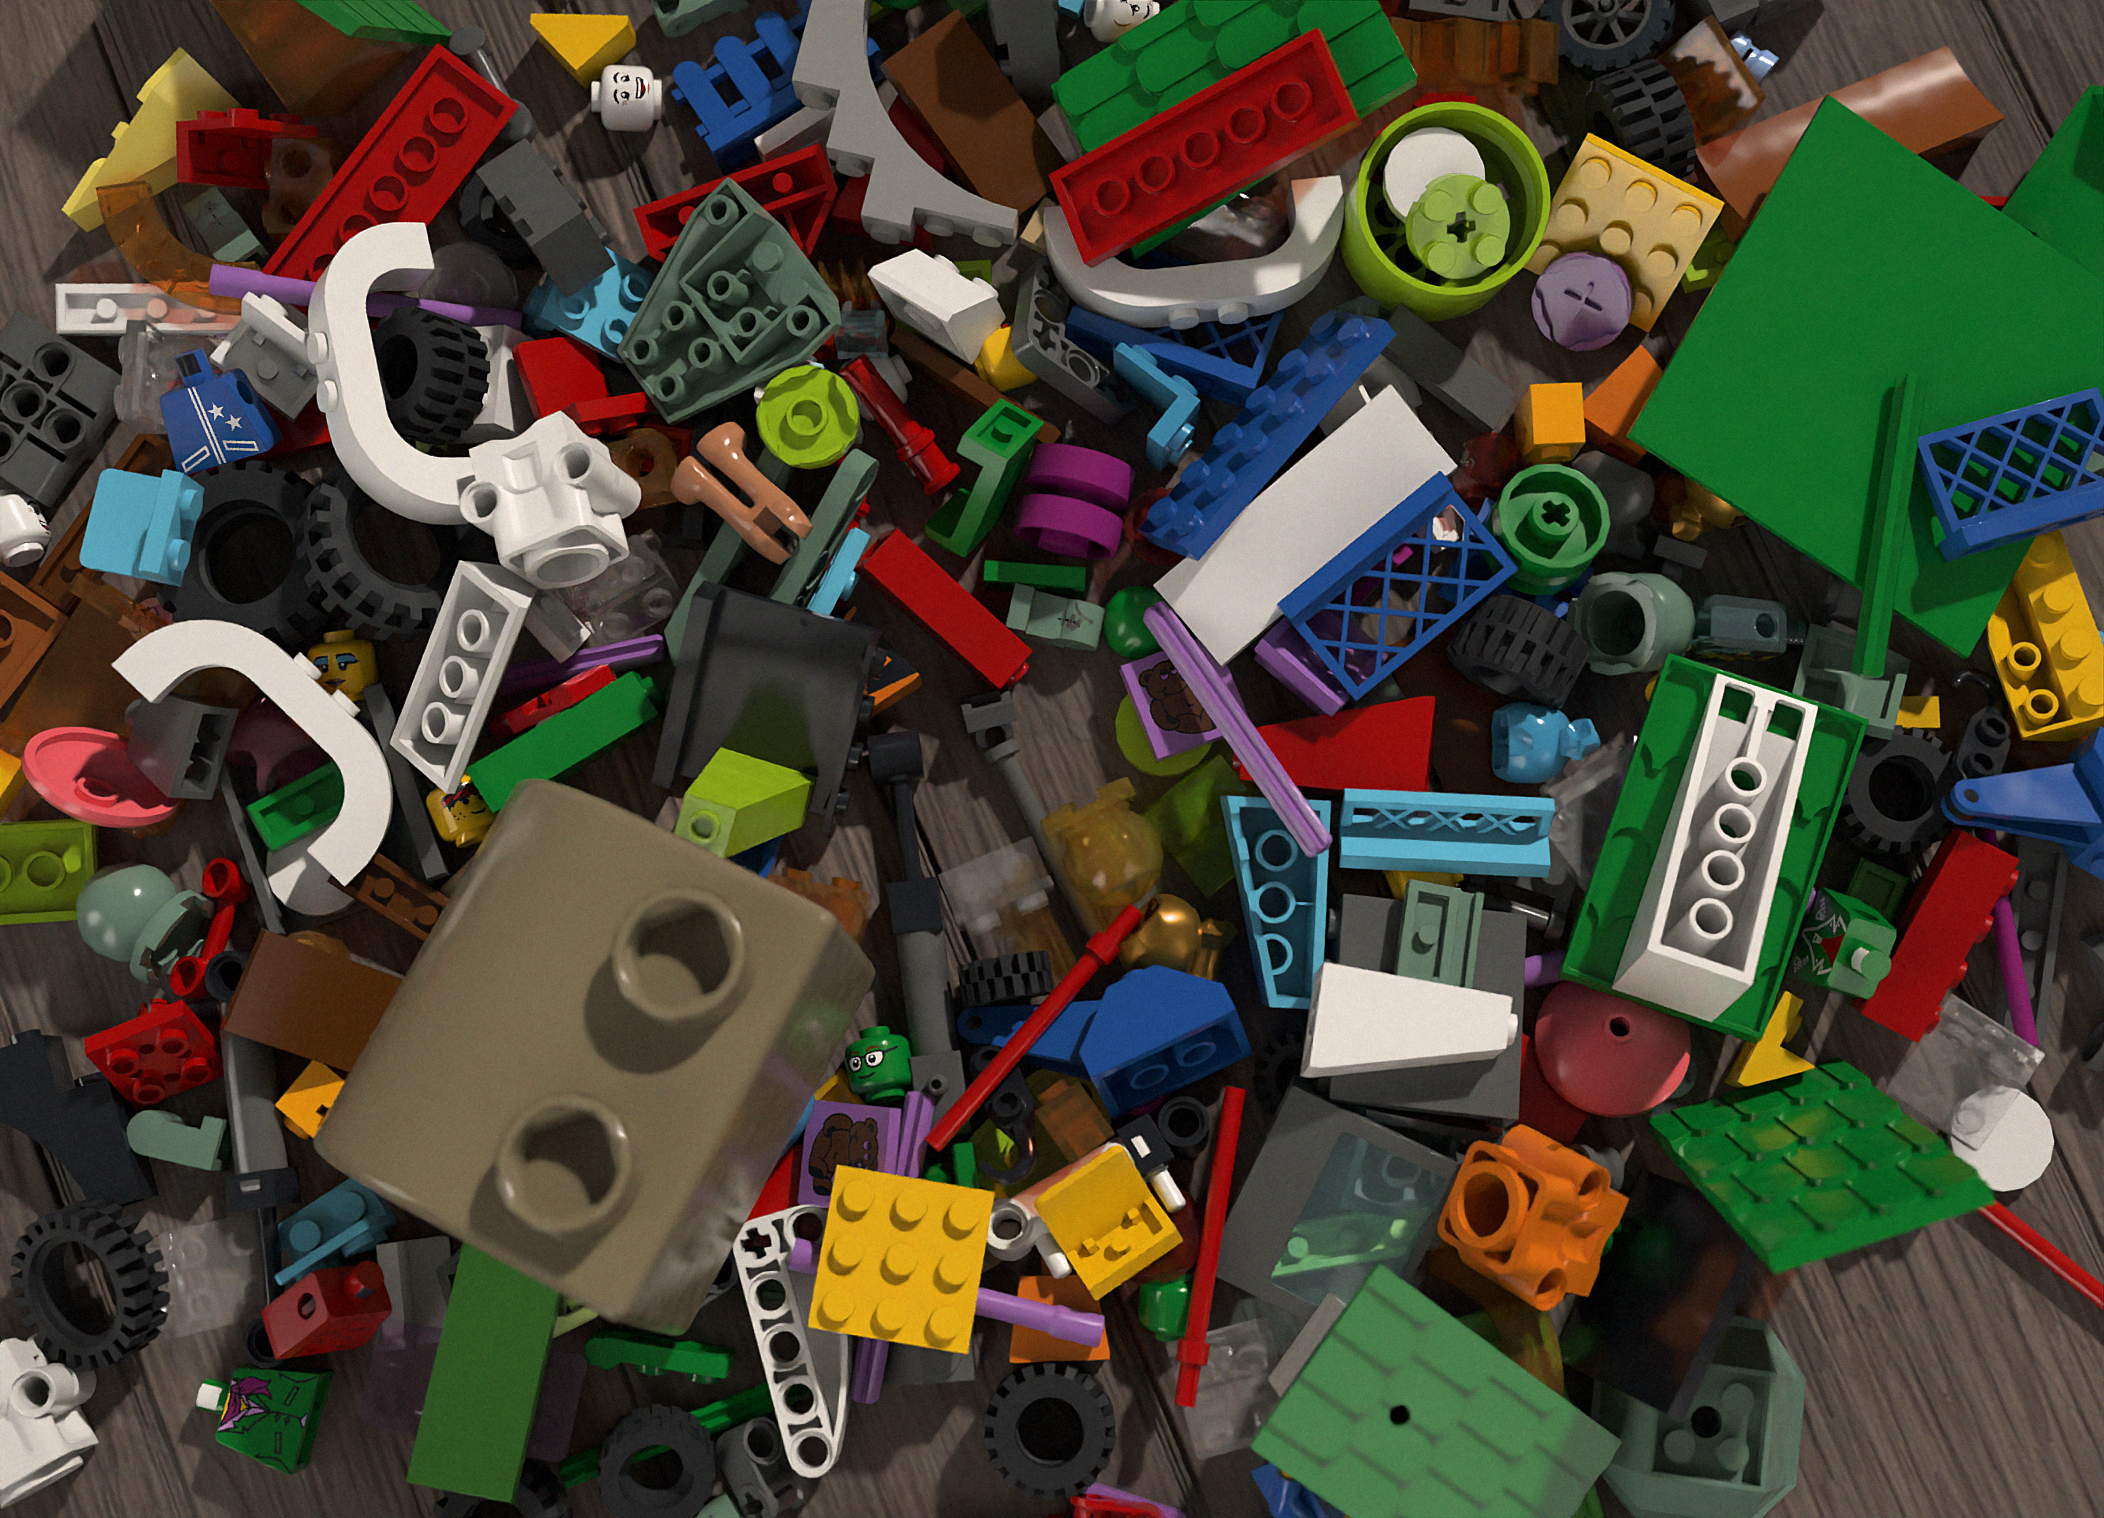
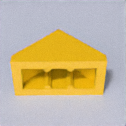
M530 14V24L539 42L585 90L592 85V82H595L602 76L605 67L614 65L636 45V33L628 15Z

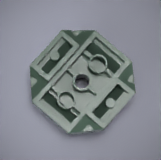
M1740 1315L1732 1316L1682 1423L1590 1376L1586 1415L1622 1441L1611 1463L1600 1475L1634 1518H1762L1797 1483L1806 1377L1764 1319ZM1707 1405L1712 1412V1423L1706 1431L1695 1433L1691 1427V1416L1698 1407Z

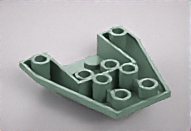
M727 177L690 215L616 351L666 422L674 426L782 373L786 369L806 361L842 326L839 302L786 229L733 179Z

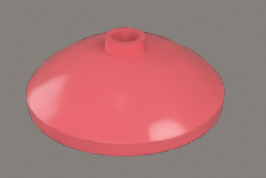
M86 727L49 729L31 738L22 756L23 772L35 791L55 808L89 824L115 828L143 827L160 822L171 816L181 801V798H171L164 795L127 758L126 749L129 738L112 732Z
M1568 980L1560 982L1548 994L1535 1021L1534 1051L1544 1077L1551 1087L1566 1101L1594 1115L1625 1118L1653 1110L1676 1091L1686 1074L1690 1062L1691 1039L1686 1020ZM1615 1023L1622 1025L1626 1029L1627 1035L1623 1037L1614 1035L1610 1030V1025Z

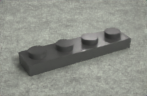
M2018 835L2013 837L2011 855L2020 859L2015 868L2019 871V876L2015 886L2009 893V899L2039 1047H2043L2069 858L2060 843ZM1997 950L1985 1038L2016 1043Z

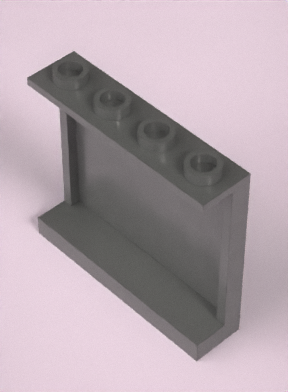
M1343 894L1335 904L1334 909L1328 908L1326 912L1325 939L1332 940L1331 958H1325L1324 962L1393 975L1403 900ZM1482 910L1472 990L1512 997L1511 1014L1517 1015V1031L1511 1046L1507 1045L1506 1049L1494 1059L1314 1077V1091L1322 1092L1321 1097L1334 1103L1485 1120V1126L1506 1128L1516 1122L1519 1117L1527 915Z

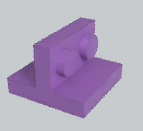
M1322 609L1306 622L1318 639L1341 641L1343 613L1341 611ZM1286 617L1274 626L1254 649L1257 653L1254 660L1318 715L1328 714L1332 717L1336 712L1342 711L1352 699L1348 691ZM1349 619L1346 642L1377 645L1374 639ZM1325 646L1339 663L1340 648ZM1346 648L1344 671L1357 686L1374 674L1377 651ZM1389 652L1382 653L1381 666L1390 656Z

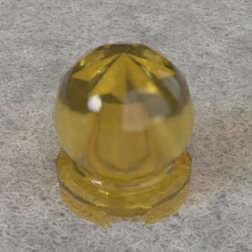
M1128 777L1115 780L1095 789L1099 797L1077 810L1074 802L1071 801L1041 820V825L1044 829L1043 834L1048 842L1057 839L1065 842L1062 863L1067 881L1086 900L1101 907H1123L1127 904H1134L1141 900L1160 879L1163 862L1160 837L1146 817L1129 810L1131 807L1130 802L1135 800L1139 794L1135 787L1132 786Z

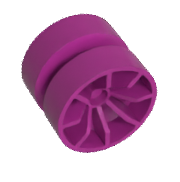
M1054 443L1034 446L1025 482L1040 494L1021 497L1013 533L1032 545L1062 556L1097 560L1114 558L1123 528V521L1108 510H1119L1128 506L1136 474L1135 470L1127 463L1115 457L1087 448Z

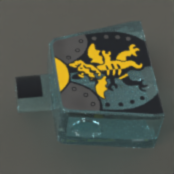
M1714 594L1692 604L1696 620L1691 644L1680 656L1699 663L1759 664L1783 655L1786 650L1801 651L1806 641V626L1802 621L1787 620V607L1783 602Z

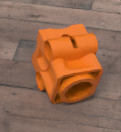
M1518 1125L1505 1135L1501 1145L1480 1140L1474 1142L1469 1147L1437 1225L1438 1233L1444 1241L1458 1249L1459 1258L1462 1263L1498 1285H1502L1503 1288L1541 1311H1549L1559 1304L1566 1292L1589 1296L1599 1272L1603 1247L1611 1233L1618 1226L1629 1198L1609 1188L1610 1174L1604 1167L1569 1148H1565L1560 1143L1526 1125Z

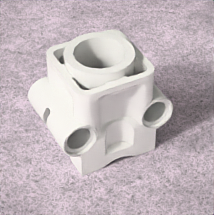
M558 411L537 420L526 432L513 439L490 440L469 449L476 481L468 485L463 491L460 499V511L467 521L495 539L499 561L502 566L537 588L552 589L573 586L589 581L604 572L608 566L622 561L629 556L630 552L621 519L634 513L639 506L641 488L638 482L611 462L609 450L597 439L586 436L575 422L563 412Z
M37 1334L29 1337L27 1342L17 1338L0 1342V1508L10 1506L68 1475L83 1464L80 1454L99 1443L80 1407V1404L85 1403L91 1398L96 1389L97 1379L94 1370L83 1371V1366L73 1369L65 1366L66 1360H54L48 1355L53 1343L51 1342L40 1348L33 1340Z

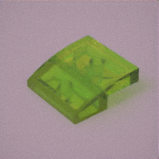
M1218 753L1212 755L1138 815L1181 870L1206 898L1210 897L1235 876L1220 796L1256 797L1248 791L1222 755Z

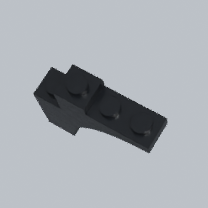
M40 1029L28 1030L10 1036L8 1038L10 1045L0 1048V1123L26 1134L50 1151L69 1171L85 1199H89V1202L95 1199L106 1200V1207L114 1203L126 1207L159 1196L149 1157L134 1152L129 1145L127 1127L130 1120L136 1115L135 1108L101 1072L88 1074L74 1080L62 1036L42 1035Z

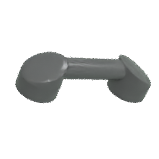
M467 25L459 28L449 40V48L452 54L511 99L489 60L492 47L484 30L476 25ZM516 99L512 100L520 106L519 111L499 136L510 147L524 138L531 143L537 133V125L531 112L522 102Z

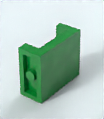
M1000 398L963 434L956 452L983 466L972 492L965 488H960L925 524L922 533L934 540L941 549L957 553L965 558L1002 518L1045 422Z

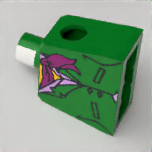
M253 1363L244 1364L236 1367L231 1383L206 1378L200 1387L196 1407L200 1410L221 1415L215 1435L218 1443L282 1473L292 1475L307 1468L334 1370L293 1365L261 1368Z

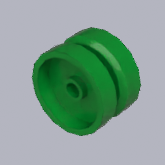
M1538 464L1518 472L1504 487L1497 502L1486 516L1483 526L1519 568L1503 583L1511 589L1528 595H1553L1571 587L1590 565L1592 559L1606 542L1610 528L1608 504L1597 485L1581 472L1560 464ZM1482 551L1483 557L1492 573L1496 575L1503 568L1489 551Z

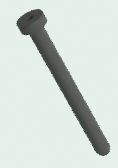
M1015 738L993 747L983 755L989 766L997 764L1072 914L1088 942L1097 931L1103 933L1104 930L1014 755L1020 751V748Z

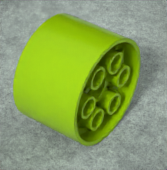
M1439 102L1414 109L1396 119L1382 131L1368 150L1349 183L1343 197L1344 218L1339 236V245L1345 265L1356 284L1370 299L1384 309L1391 312L1392 309L1401 303L1423 321H1445L1467 315L1482 307L1499 293L1533 256L1544 236L1550 213V186L1543 161L1535 146L1522 130L1493 110L1465 102ZM1443 127L1462 134L1476 147L1484 164L1486 182L1495 186L1502 183L1509 195V199H1505L1510 215V231L1505 244V254L1502 258L1505 262L1498 271L1494 272L1488 267L1482 273L1465 279H1449L1432 272L1433 280L1436 283L1435 286L1424 282L1427 268L1421 261L1415 258L1409 249L1406 239V224L1397 216V225L1394 227L1382 226L1376 220L1374 212L1376 209L1390 208L1383 195V187L1370 180L1377 168L1383 173L1388 155L1406 135L1421 128ZM1464 220L1462 223L1447 229V233L1455 234L1457 240L1462 238L1464 232L1468 230L1469 221ZM1392 239L1394 245L1382 252L1375 240L1389 241ZM1401 252L1412 255L1417 263V271L1407 273L1400 270L1395 262V254Z

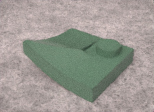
M1810 624L1792 693L1869 718L1864 735L1892 740L1911 660L1887 648L1884 674L1880 678L1856 676L1851 671L1856 636Z

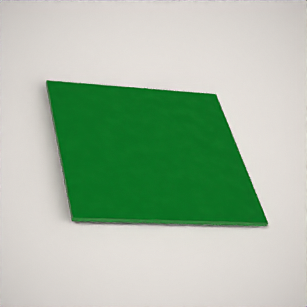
M1827 95L1823 98L1627 432L1626 437L1863 593L1894 383L1897 376L1908 373L1917 374L1925 377L1927 380L1919 437L2094 387H2098L2104 401V282L1842 103ZM2085 404L2072 407L2065 421L2088 434L2093 425ZM2058 412L2051 414L2057 417ZM2030 419L2026 420L2020 435L2044 446L2051 429ZM2012 424V425L2005 426V427H2007L2008 429L2011 430L2012 427H2013V424ZM1988 432L1980 433L1974 448L1998 460L2006 442ZM2060 434L2052 452L2076 464L2083 445ZM1968 437L1959 440L1966 443ZM1942 445L1929 448L1935 464L1952 473L1960 454ZM2014 447L2007 465L2030 477L2038 458ZM1968 460L1961 478L1985 490L1992 471ZM1915 462L1893 613L1962 659L1969 658L2035 537L1945 562L1938 543L1944 540L1946 536ZM2047 464L2039 482L2060 492L2070 475ZM2001 476L1993 495L2015 505L2019 503L2025 488ZM1956 489L1950 500L1958 521L1973 517L1979 503L1977 500ZM2033 494L2032 499L2039 498L2040 496ZM1988 507L1985 513L1994 511V509Z

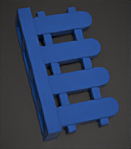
M796 0L800 13L788 21H785L775 11H766L760 14L755 22L759 38L745 47L734 36H725L718 40L714 47V53L719 63L705 72L693 61L682 62L674 69L673 79L677 89L673 90L671 95L679 107L688 103L702 123L695 130L702 142L706 143L715 164L723 176H726L759 155L754 142L755 138L806 107L801 100L796 99L792 76L801 45L796 36L805 29L812 0ZM868 36V66L873 84L886 77L879 68L884 61L879 47L871 36ZM769 52L784 72L783 75L770 83L755 62ZM728 77L743 98L729 108L713 87Z

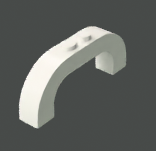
M1340 175L1292 180L1290 182L1285 203L1290 237L1279 249L1263 257L1150 270L1130 267L1111 257L1090 268L1082 260L1061 205L1044 207L1043 231L1047 256L1058 282H1060L1067 294L1076 303L1091 313L1122 324L1139 328L1170 326L1173 329L1183 330L1192 328L1200 322L1219 320L1223 324L1240 323L1248 317L1270 314L1291 306L1306 296L1325 275L1332 262L1344 218V198Z
M393 222L370 227L352 237L341 247L318 279L310 298L307 354L309 361L312 364H316L319 379L317 387L318 407L321 412L326 414L332 444L343 467L354 482L373 500L392 512L415 521L440 525L467 524L469 521L463 517L460 511V499L467 486L476 481L471 458H445L427 455L410 446L396 432L387 414L366 314L367 295L379 291H418L435 268L425 223Z
M191 620L175 623L148 634L137 641L112 664L151 703L159 704L186 677L199 670L211 667H227L246 675L334 759L342 773L345 786L342 809L335 822L307 851L344 886L348 885L373 859L386 837L393 812V784L388 764L372 735L354 718L361 710L339 689L330 695L316 681L323 673L301 652L292 658L281 647L265 636L234 623L217 620Z

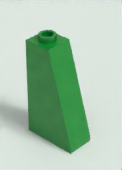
M630 671L477 761L465 770L491 811L499 813L511 790L519 781L538 778L561 784L664 718L666 715L659 706L665 702L664 696L650 676L642 680L638 673Z

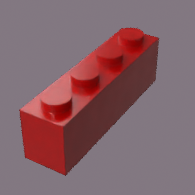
M1950 826L1948 829L1949 834L1942 840L1894 927L1896 929V939L1889 954L1891 960L1889 974L1878 982L1875 993L1869 1000L1855 998L1852 1007L1860 1014L1919 1043L1924 1033L1929 1035L1936 1028L1943 1012V1008L1939 1006L1949 988L1955 989L1964 978L1968 968V962L1964 960L1974 942L1979 944L1985 939L1993 924V916L1990 915L1999 897L2005 898L2008 896L2019 876V871L2015 868L2020 859L1953 826Z

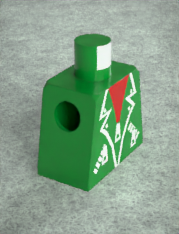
M1820 886L1785 977L1833 994L1869 1000L1874 995L1878 982L1884 979L1890 972L1891 960L1889 954L1896 939V929L1869 903Z

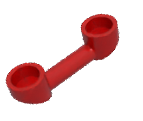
M225 858L212 860L203 872L202 889L204 893L209 897L219 899L200 958L183 956L174 964L171 970L170 987L178 996L194 999L209 993L204 981L205 969L209 961L216 954L225 950L239 904L244 903L249 895V883L242 874L240 864Z

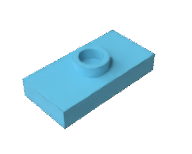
M856 527L854 529L851 528L844 535L806 609L830 615L838 598L844 601L848 600L860 577V574L854 572L853 569L871 535Z

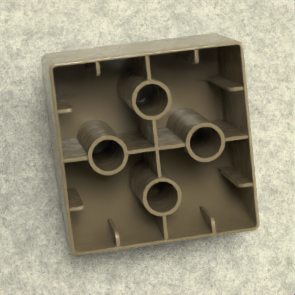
M523 779L511 790L318 1127L313 1139L314 1147L318 1154L330 1164L374 1192L605 1318L678 1336L685 1333L692 1324L875 977V968L834 914L828 909L635 814L590 794L545 779Z

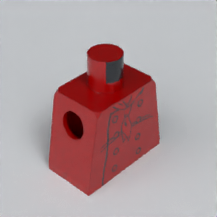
M363 1261L353 1266L319 1269L309 1273L261 1311V1315L275 1359L363 1347L392 1313V1303L384 1283L385 1278L382 1269L372 1261ZM308 1315H313L309 1319L306 1318Z

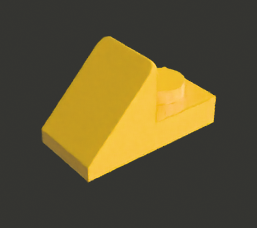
M1786 990L1777 993L1762 1040L1757 1044L1745 1042L1724 1081L1732 1087H1746L1815 1068L1813 1064L1780 1046L1782 1041L1788 1043L1798 1031L1802 1022V1016L1797 1013L1804 1000Z

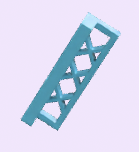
M1345 788L1338 826L1339 868L1547 878L1551 866L1548 835L1555 813L1554 798ZM1354 808H1373L1380 811L1373 816L1353 815ZM1414 811H1429L1432 813L1425 818H1413L1408 815ZM1467 813L1484 815V817L1478 820H1463L1460 818ZM1519 816H1539L1537 823H1517L1512 821Z

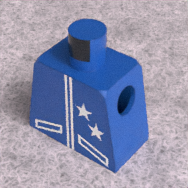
M203 348L194 349L173 358L184 384L160 396V406L177 472L189 475L219 466V464L263 453L284 439L281 431L242 369L235 368L214 375Z

